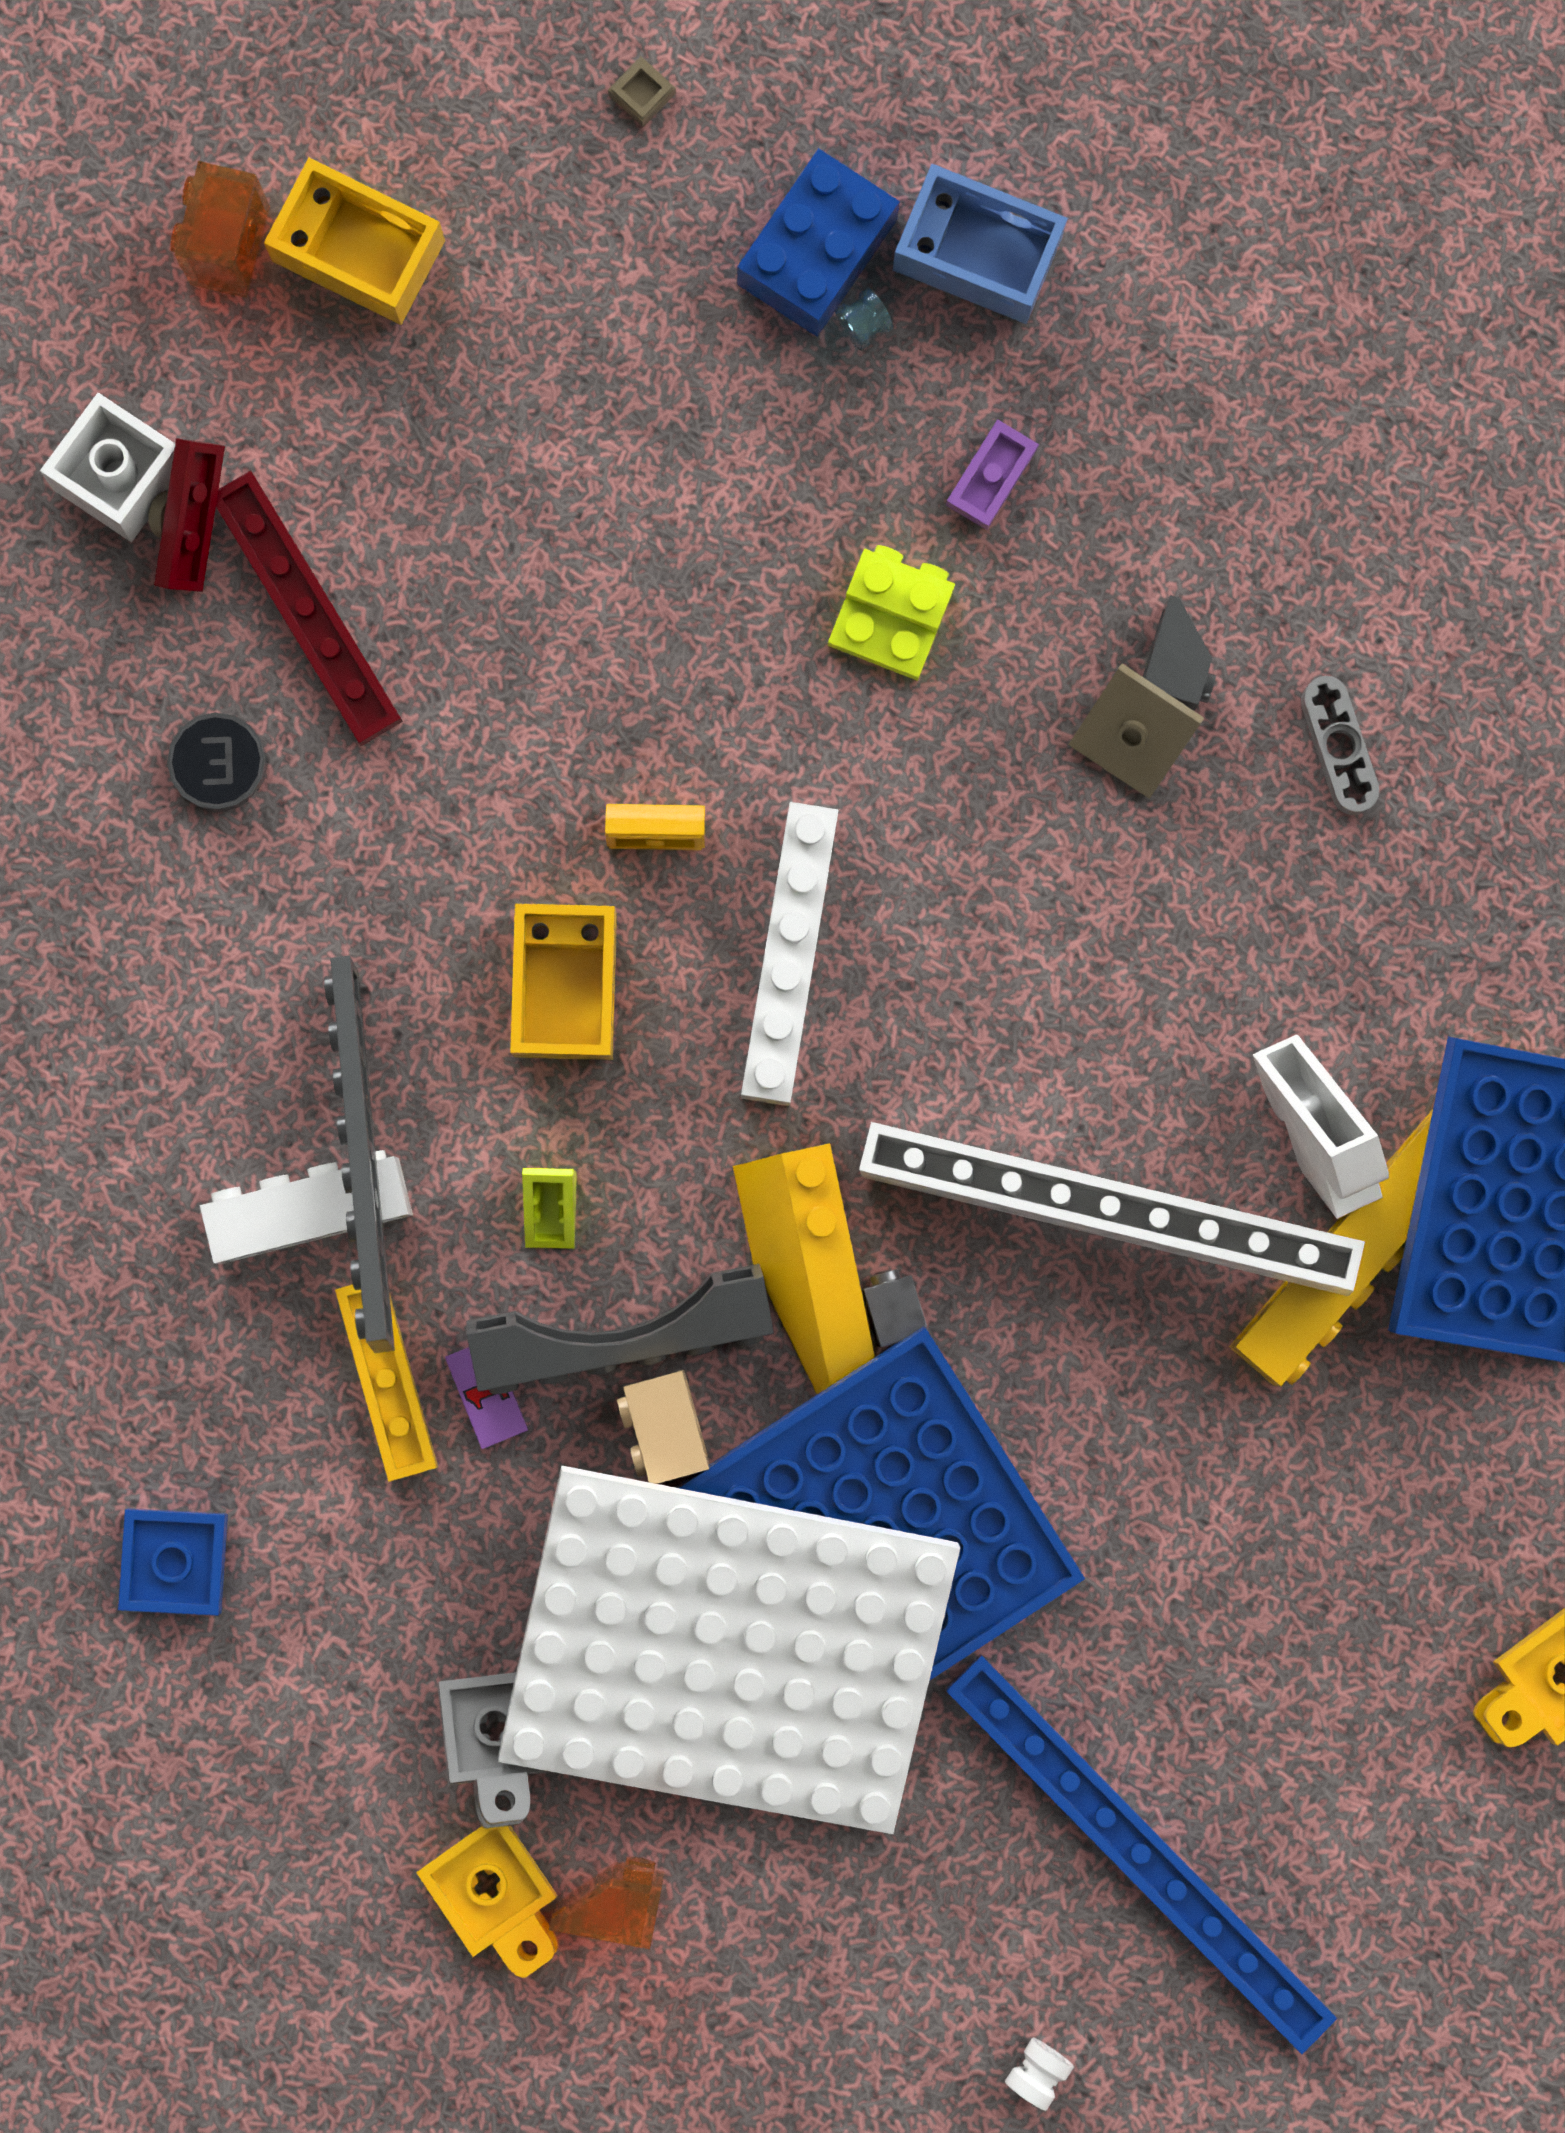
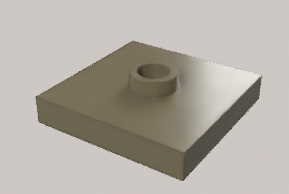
M1122 663L1068 745L1150 799L1202 723L1204 717Z

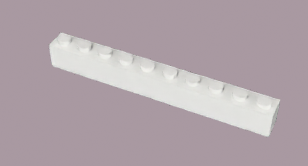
M871 1122L859 1168L863 1178L1344 1296H1350L1354 1291L1365 1241L874 1122Z

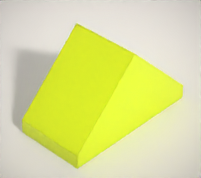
M523 1168L525 1248H575L577 1172L574 1169Z

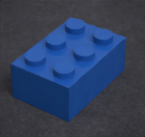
M818 148L737 266V285L818 337L896 223L900 201Z

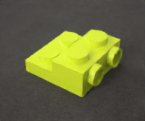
M877 545L874 552L864 548L827 646L918 681L953 594L955 583L947 581L949 573L938 566L922 563L920 569H916L901 563L904 556L892 548Z

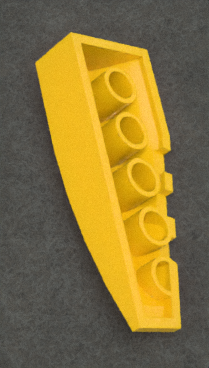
M830 1143L733 1166L753 1264H760L766 1291L816 1394L827 1389L875 1357Z

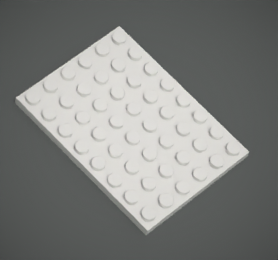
M561 1466L499 1750L498 1762L893 1834L960 1546L958 1542Z

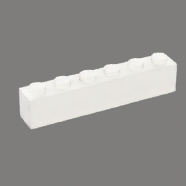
M795 802L789 803L741 1099L790 1106L838 809Z

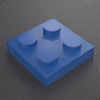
M125 1509L118 1610L219 1616L222 1613L228 1514Z

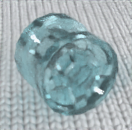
M870 288L861 291L858 300L852 304H842L835 309L836 317L842 329L859 350L869 346L871 338L876 334H887L894 329L893 321L887 309Z

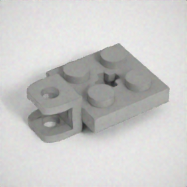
M516 1672L440 1681L437 1684L448 1785L473 1783L477 1818L486 1829L520 1824L527 1817L530 1809L528 1775L550 1772L498 1762L503 1732L500 1733L499 1741H490L488 1734H481L479 1725L487 1722L488 1714H496L498 1722H506ZM495 1797H506L510 1802V1810H499L495 1805Z

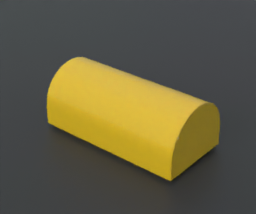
M606 804L605 836L607 846H609V849L702 850V848H705V805Z

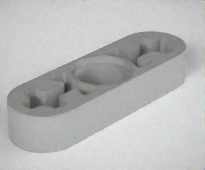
M1332 676L1318 677L1302 693V710L1335 806L1345 814L1359 815L1366 812L1376 803L1379 796V784L1345 685ZM1318 688H1323L1326 694H1335L1337 700L1330 705L1333 719L1335 720L1340 715H1343L1345 722H1337L1331 724L1325 730H1321L1319 723H1325L1328 720V716L1323 705L1315 706L1312 701L1319 694ZM1343 733L1351 739L1353 751L1348 758L1337 759L1328 752L1326 743L1331 734ZM1355 761H1359L1361 768H1356L1351 773L1357 786L1365 785L1367 788V793L1361 797L1362 804H1357L1356 800L1352 797L1345 798L1343 791L1350 786L1347 773L1344 772L1338 777L1334 769H1344Z

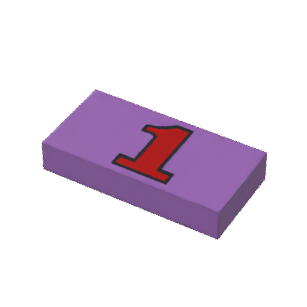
M469 1347L445 1357L481 1449L529 1430L513 1391L502 1394H492L489 1390L478 1391Z

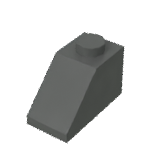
M1170 595L1162 610L1143 677L1194 711L1200 701L1208 703L1216 675L1208 673L1212 657L1179 597Z

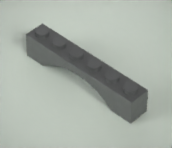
M760 1264L710 1273L692 1294L671 1310L647 1322L619 1330L599 1332L564 1330L537 1322L517 1311L466 1320L467 1339L478 1391L489 1390L492 1394L511 1392L519 1387V1383L538 1380L540 1384L558 1383L567 1379L568 1374L586 1370L592 1375L605 1374L615 1370L617 1364L637 1361L639 1365H651L665 1360L668 1354L683 1351L687 1355H702L713 1351L715 1345L734 1342L737 1346L753 1345L761 1342L764 1339L763 1336L774 1334L766 1286Z

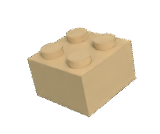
M685 1370L623 1387L625 1397L617 1399L624 1428L634 1426L639 1445L632 1446L630 1450L638 1477L647 1475L649 1483L658 1484L709 1469L710 1462Z

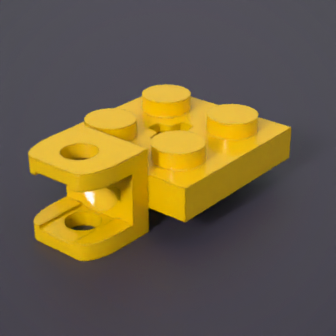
M1565 1608L1493 1661L1507 1682H1502L1483 1696L1473 1710L1474 1717L1493 1742L1510 1748L1517 1747L1530 1740L1541 1730L1553 1745L1558 1746L1565 1741V1684L1562 1682L1555 1684L1553 1676L1556 1673L1555 1665L1558 1662L1565 1665ZM1508 1712V1721L1503 1725V1715Z
M481 1825L416 1872L472 1957L492 1944L509 1970L520 1978H526L550 1961L557 1952V1937L540 1912V1909L553 1901L558 1895L511 1826L486 1829ZM484 1870L488 1875L493 1873L498 1875L500 1881L496 1885L499 1892L497 1896L491 1897L487 1892L479 1895L475 1891L474 1887L479 1883V1878L476 1875L479 1871ZM532 1941L537 1946V1953H526L522 1947V1942Z

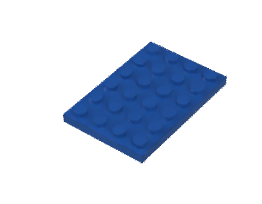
M1448 1036L1388 1331L1399 1335L1565 1362L1564 1058Z

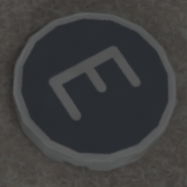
M216 712L197 716L182 726L170 744L167 760L171 781L182 797L201 809L217 812L239 808L249 801V798L263 784L268 763L264 744L249 724L234 715Z

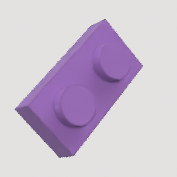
M997 419L947 499L946 506L988 530L1037 451L1039 444Z

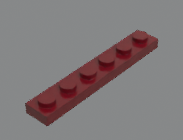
M248 471L219 488L216 508L360 746L365 745L402 723L400 715L252 471Z

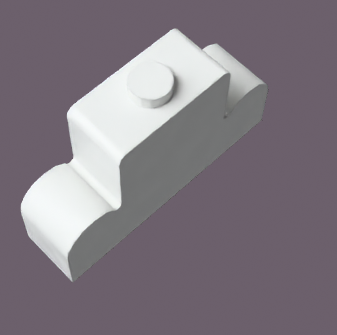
M1294 1035L1253 1054L1259 1077L1270 1105L1277 1117L1286 1124L1297 1163L1304 1176L1334 1216L1340 1218L1383 1198L1379 1182L1388 1179L1389 1172L1378 1135L1298 1035Z

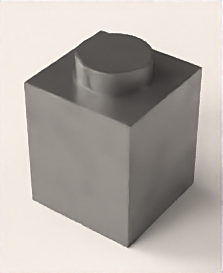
M898 1269L870 1277L872 1287L862 1291L879 1347L902 1341L923 1326L928 1331L912 1275L901 1278Z

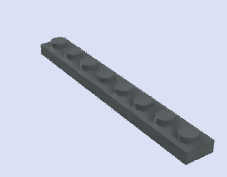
M350 955L330 958L332 975L324 977V988L328 1005H335L336 1022H329L328 1031L332 1051H339L340 1068L333 1069V1084L337 1099L343 1098L345 1115L337 1117V1128L340 1143L342 1146L348 1145L349 1163L342 1164L341 1171L345 1193H352L354 1211L346 1212L350 1242L357 1241L358 1259L351 1260L350 1263L351 1278L354 1290H361L363 1308L355 1310V1323L359 1339H366L367 1344L376 1354L395 1351L359 973Z

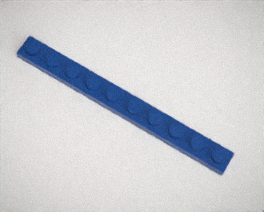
M981 1654L945 1689L1301 2054L1337 2020V2017Z

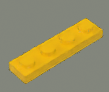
M353 1284L335 1289L388 1482L438 1468L391 1296L390 1305L395 1351L375 1354L367 1344L366 1339H359L356 1330L355 1310L363 1308L361 1290L355 1291Z

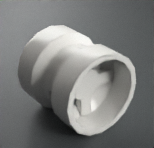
M1032 2038L1024 2050V2066L1014 2067L1006 2078L1005 2083L1022 2098L1046 2111L1055 2098L1053 2085L1056 2086L1058 2082L1066 2081L1074 2066L1069 2060L1044 2042Z

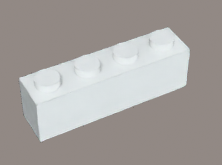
M385 1150L376 1151L383 1223L413 1216L399 1158L395 1156L387 1158ZM337 1162L307 1169L309 1178L290 1182L289 1175H281L259 1181L261 1190L246 1194L241 1193L240 1187L212 1193L213 1202L200 1205L213 1263L225 1264L347 1233L346 1212L354 1211L352 1193H345L342 1171L338 1170Z

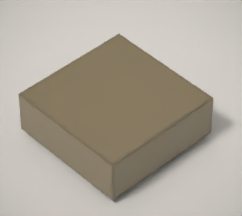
M642 56L608 89V95L642 127L676 94V88Z

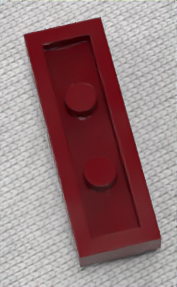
M176 438L154 586L173 590L203 592L225 446Z

